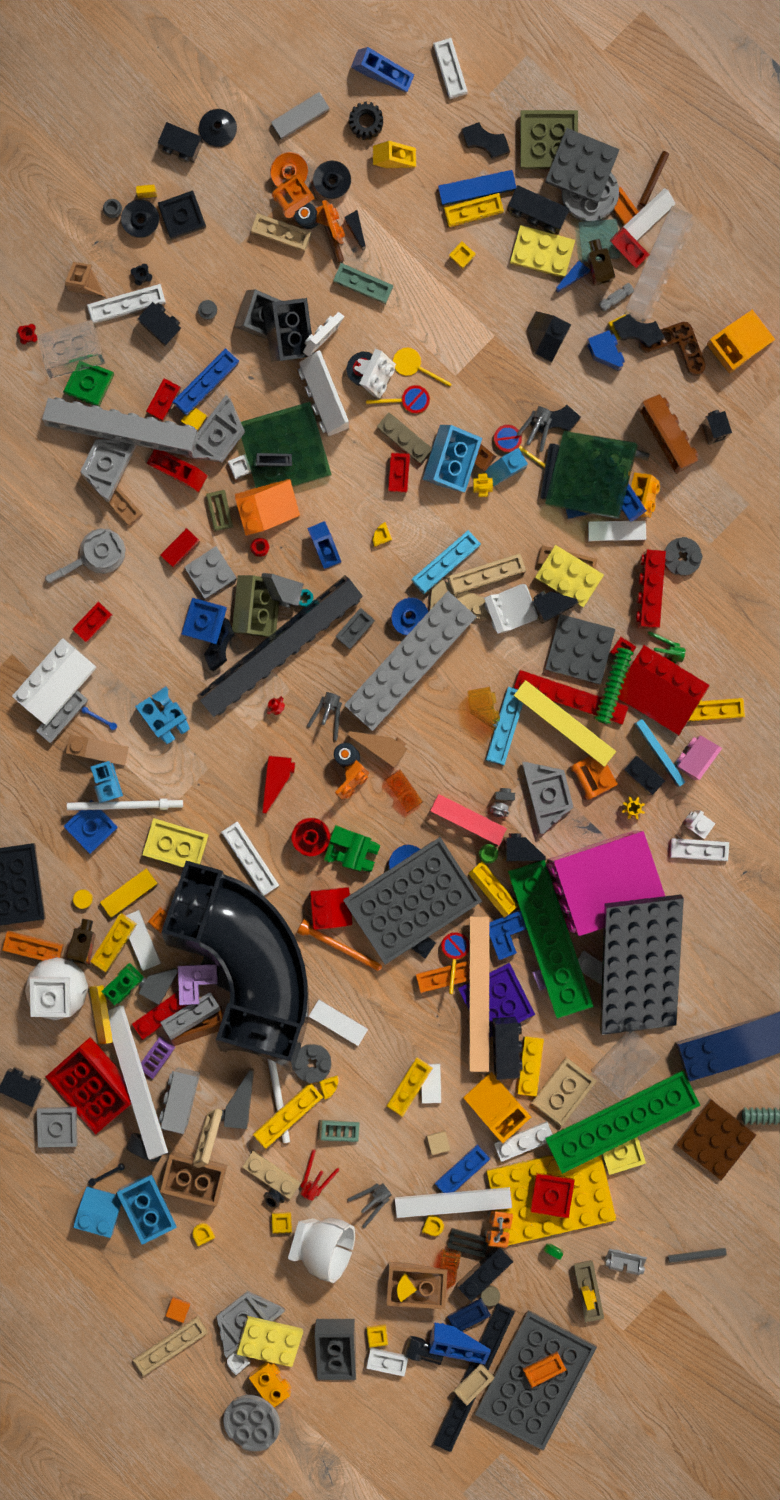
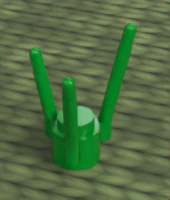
M651 631L648 632V635L672 646H669L668 650L654 648V651L667 654V658H670L668 660L675 664L676 662H683L686 649L680 647V643L672 642Z

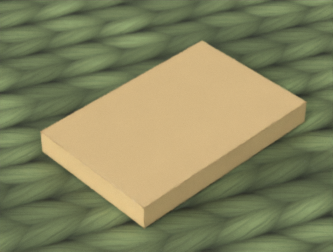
M565 1057L531 1103L562 1127L597 1080Z

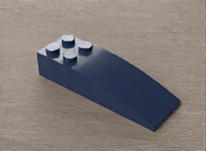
M780 1011L677 1041V1049L688 1081L721 1073L780 1053Z

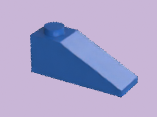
M369 47L358 49L351 68L369 78L404 92H408L415 75Z
M435 1322L430 1333L429 1353L480 1364H485L490 1355L489 1348L454 1326Z

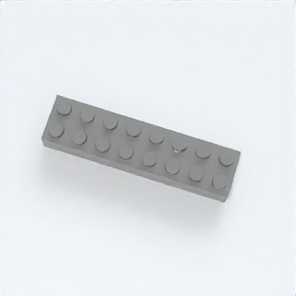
M447 591L344 706L374 731L477 617Z

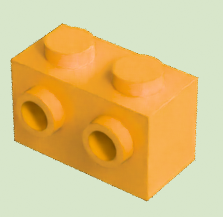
M634 472L631 487L647 510L639 517L651 518L652 512L655 511L656 494L660 491V481L653 475Z
M266 1361L250 1373L249 1379L263 1399L268 1401L273 1407H276L290 1397L291 1385L287 1379H282L279 1375L280 1370L275 1363L272 1364Z

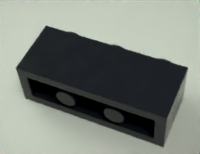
M517 185L507 208L511 216L515 218L522 217L529 224L542 226L546 232L552 234L560 233L570 208Z
M515 1017L492 1018L495 1077L497 1080L520 1078V1071L523 1070L522 1060L519 1059V1053H522V1043L519 1041V1035L522 1034L521 1023H518Z
M494 1247L485 1258L457 1282L458 1288L472 1302L514 1262L512 1256L504 1248Z

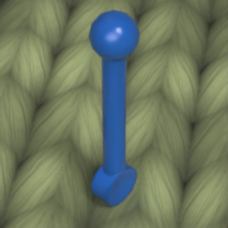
M82 707L81 712L83 714H88L105 723L111 730L117 729L116 723H111L89 711L87 707Z

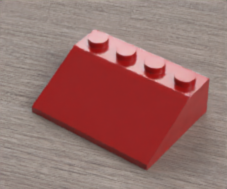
M643 645L626 673V678H623L624 684H621L622 690H619L621 694L617 698L679 736L710 688V685Z
M91 1037L45 1076L71 1107H77V1114L95 1135L132 1104L123 1073Z

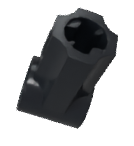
M409 1336L404 1353L406 1358L415 1361L424 1360L441 1365L444 1356L429 1353V1343L422 1338Z

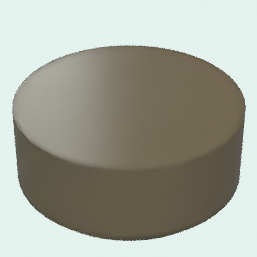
M490 1285L481 1292V1298L485 1305L495 1306L500 1301V1292L495 1286Z

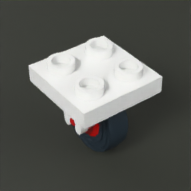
M375 349L373 354L362 351L353 355L348 361L346 370L349 379L353 383L363 386L371 395L380 399L386 391L387 383L395 371L396 364L381 350Z

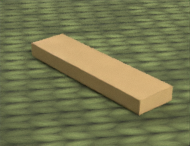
M519 553L448 576V581L453 595H457L526 573V569Z
M196 1316L135 1357L133 1362L141 1374L145 1376L206 1335L208 1331L199 1317Z

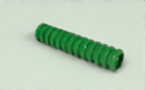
M621 647L617 648L618 654H615L616 659L613 660L614 665L611 666L613 669L609 672L611 675L607 678L609 681L605 684L607 687L604 688L603 699H600L601 705H598L599 711H596L597 716L594 717L596 721L607 725L611 724L610 718H613L612 713L615 712L614 707L617 706L615 703L619 700L617 696L621 694L619 690H622L621 684H624L623 678H626L625 673L628 672L627 667L630 666L628 663L632 660L630 657L634 654L631 650Z

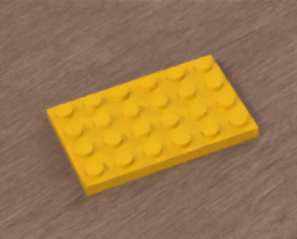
M553 1155L487 1170L491 1189L510 1187L512 1208L496 1209L497 1212L513 1214L511 1228H502L503 1232L510 1234L508 1245L616 1221L602 1155L563 1174ZM536 1172L575 1179L569 1218L530 1212Z

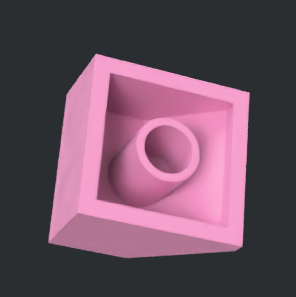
M701 735L697 736V738L693 737L687 745L689 747L687 752H682L676 760L678 762L676 767L693 780L701 779L722 749Z

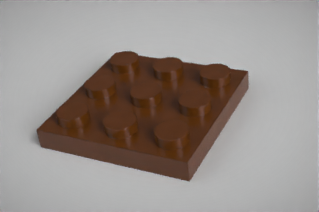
M709 1099L675 1145L722 1181L757 1135L712 1099Z

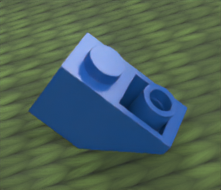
M610 330L587 339L586 343L594 361L617 371L622 369L623 363H625L624 357L621 352L618 353L616 337L614 334L611 335Z

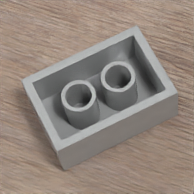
M178 1067L170 1073L168 1085H171V1088L166 1092L163 1104L167 1105L166 1109L161 1111L159 1123H162L161 1129L181 1134L185 1133L200 1072Z

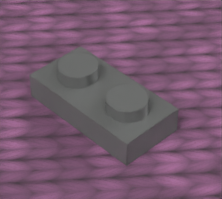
M360 608L335 637L351 649L375 620Z

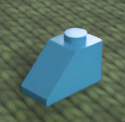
M519 448L490 465L485 473H487L488 478L493 479V486H496L527 468L528 463Z

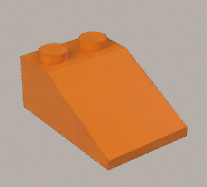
M290 479L235 494V500L246 536L265 531L300 516Z

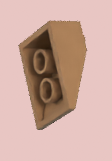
M389 1262L387 1306L445 1309L447 1269L412 1263ZM406 1274L417 1291L401 1302L398 1298L397 1286L400 1278Z

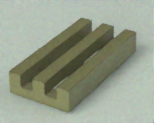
M225 490L207 493L206 496L214 531L234 528ZM218 495H222L228 524L224 522ZM213 496H215L221 526H217L211 500Z

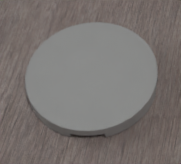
M612 173L609 175L598 204L562 190V201L565 207L570 208L569 214L585 222H595L607 217L614 210L619 198L617 180Z
M255 1395L239 1396L229 1404L224 1413L223 1423L227 1435L245 1450H265L275 1442L280 1433L278 1413L268 1401Z

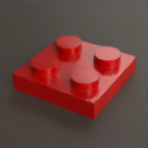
M536 1172L530 1212L569 1218L575 1179Z

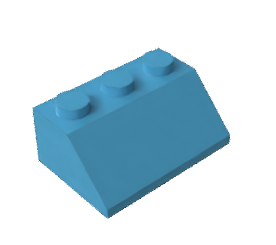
M440 425L423 480L465 493L482 438L452 425Z
M152 1175L137 1179L118 1189L117 1195L142 1245L177 1228Z

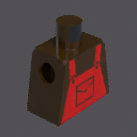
M600 239L589 241L591 252L588 253L587 259L594 286L613 281L616 277L608 248L602 249ZM596 257H601L603 263H598Z
M82 919L80 929L74 928L67 955L70 961L90 965L96 936L91 931L92 920ZM82 937H87L85 942H80Z

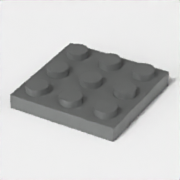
M566 128L545 183L598 204L620 149Z
M560 614L545 670L601 684L615 629Z

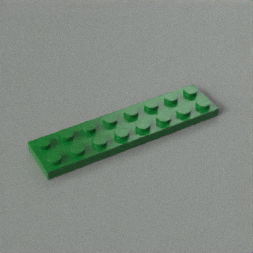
M545 860L508 871L556 1019L594 1007Z
M684 1070L545 1137V1140L563 1174L701 1105Z

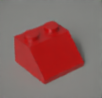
M349 887L310 891L314 930L353 925L352 913L343 901V899L350 895Z

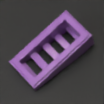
M160 1036L141 1062L143 1072L153 1079L176 1047ZM157 1046H162L168 1052L164 1053L159 1048H157ZM156 1051L157 1053H159L161 1056H163V1059L161 1060L159 1057L154 1055L153 1052ZM152 1057L159 1062L158 1066L151 1062L149 1058ZM144 1064H149L155 1070L152 1072L151 1070L146 1068Z

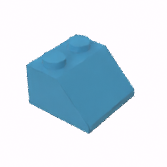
M87 1186L73 1228L111 1238L114 1234L122 1205L118 1195Z

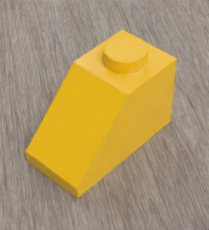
M392 141L374 145L373 165L383 168L416 167V148Z

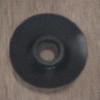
M213 109L205 113L201 118L199 132L202 139L208 145L223 147L231 143L235 138L237 124L234 117L228 111ZM220 123L221 127L216 129L214 125Z
M334 160L323 162L314 172V187L325 198H339L349 190L351 174L348 168L341 162ZM335 179L336 183L332 185L329 183V180Z
M134 200L124 207L121 214V223L129 235L136 238H145L153 234L157 229L159 214L152 203L146 200ZM139 218H144V222L141 224L137 221Z

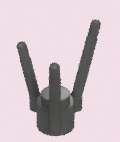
M538 406L537 410L532 411L531 416L517 432V436H520L533 420L536 424L526 443L530 445L539 426H544L545 424L539 449L540 452H543L549 425L552 421L550 418L552 412Z
M326 692L325 697L322 696L307 727H311L322 707L326 709L322 725H325L330 710L334 711L336 708L334 741H337L340 708L342 705L339 702L341 697Z
M376 1183L371 1188L347 1199L350 1202L375 1191L372 1194L374 1199L361 1210V1213L367 1211L376 1202L380 1204L362 1225L363 1228H366L380 1209L390 1200L389 1197L392 1196L384 1183L381 1185Z

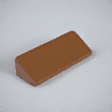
M220 1006L221 1010L174 1039H170L173 1046L218 1032L224 1016L222 1007Z

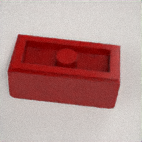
M186 528L160 556L175 568L197 546L200 540Z

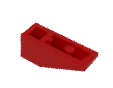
M157 449L153 450L146 463L197 492L200 491L208 477L199 468Z
M268 757L262 813H268L290 779L291 774L295 773V762H292V758Z

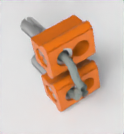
M489 1211L487 1214L490 1217L489 1223L492 1224V1227H499L500 1231L485 1230L486 1242L488 1246L507 1248L510 1234L503 1232L502 1228H511L513 1214Z

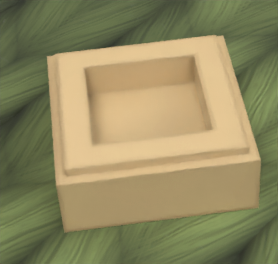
M446 1131L427 1135L432 1155L450 1151Z

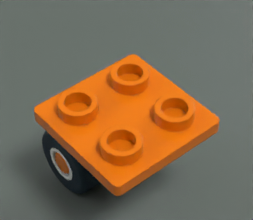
M326 200L322 201L323 205L317 208L311 203H307L295 211L294 218L303 228L313 229L320 223L330 227L333 238L339 244L344 243L343 237H345V233L337 219H340L338 211Z
M341 743L334 750V759L340 766L345 768L346 781L335 791V794L344 800L354 794V789L359 784L362 785L367 781L369 772L359 763L360 754L358 750L350 743Z

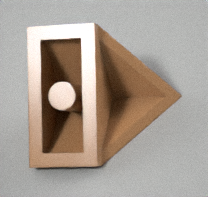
M73 262L65 281L68 291L106 297L92 269V265Z

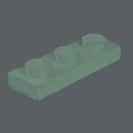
M343 263L340 264L333 282L384 304L387 303L394 287L392 284Z

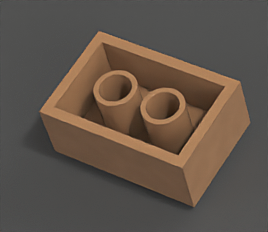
M171 1151L160 1193L217 1207L228 1165L209 1160L207 1165L197 1168L193 1166L194 1156Z

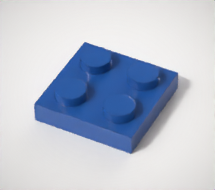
M192 598L182 635L217 644L227 607Z
M80 810L64 825L67 831L89 854L96 850L119 828L103 810Z

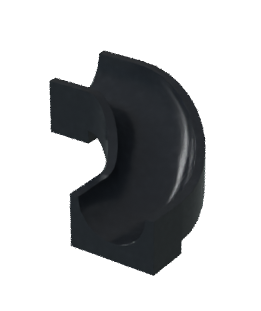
M186 860L161 932L166 946L207 957L217 964L224 973L230 987V1002L227 1004L216 1037L220 1051L227 1053L228 1050H237L252 1053L272 1060L283 1066L286 1070L293 1072L305 1036L309 1016V987L306 969L294 934L278 910L254 888L238 879L225 875L222 870Z

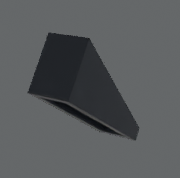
M357 209L345 216L344 221L363 251L366 249Z
M256 453L253 455V468L292 466V454Z

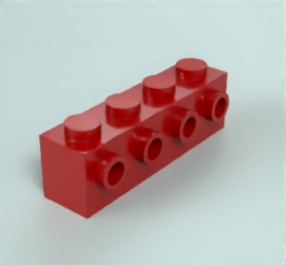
M647 549L644 554H641L640 565L643 566V572L639 575L641 592H638L637 603L640 604V611L636 613V623H639L638 628H660L666 551Z

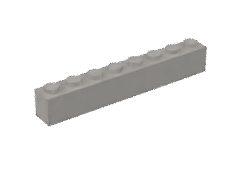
M57 397L54 399L48 398L42 418L45 426L190 457L194 456L199 437L197 429L190 425L179 426L172 421L160 422L153 417L141 418L134 413L122 414L115 409L103 410L99 406H84V404L76 401L69 403Z

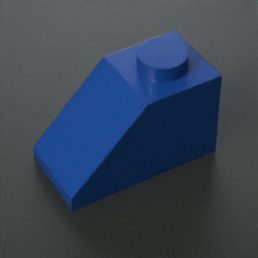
M323 521L307 528L323 568L326 569L341 563L342 561L326 522Z

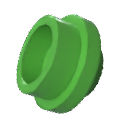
M486 844L481 847L479 857L485 863H493L498 857V850L494 845Z

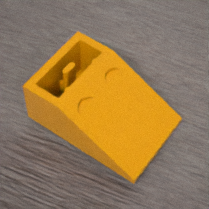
M752 309L708 341L707 346L727 372L731 374L772 343L775 338Z
M492 1071L463 1097L502 1143L532 1118L530 1113L501 1081L496 1079Z

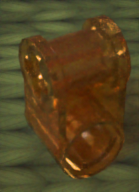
M442 1248L439 1268L447 1269V1273L452 1275V1280L447 1282L446 1288H450L456 1282L461 1251L456 1253L445 1251Z

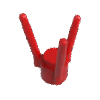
M315 1149L311 1152L305 1176L300 1185L302 1188L300 1194L311 1201L316 1196L319 1197L321 1191L339 1172V1168H336L320 1187L318 1182L323 1175L322 1170L314 1181L309 1180L307 1182L316 1152Z

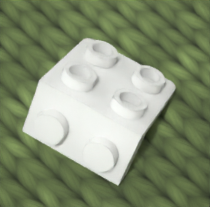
M520 584L499 594L484 598L485 608L491 615L492 627L497 631V634L508 632L538 619L537 611L532 603L533 601L526 584Z

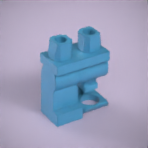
M167 686L153 694L152 698L148 697L135 707L158 738L160 737L166 744H169L175 740L170 731L171 729L177 727L180 733L184 734L190 730V727L186 721L187 717L179 704L172 702L169 698ZM153 699L159 701L164 706L162 712H160Z
M107 761L91 766L95 783L99 784L94 787L99 803L123 796L113 763Z

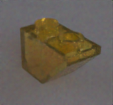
M490 687L467 691L471 714L493 729L497 728L500 716L499 711L494 709V703H497L495 692H491Z

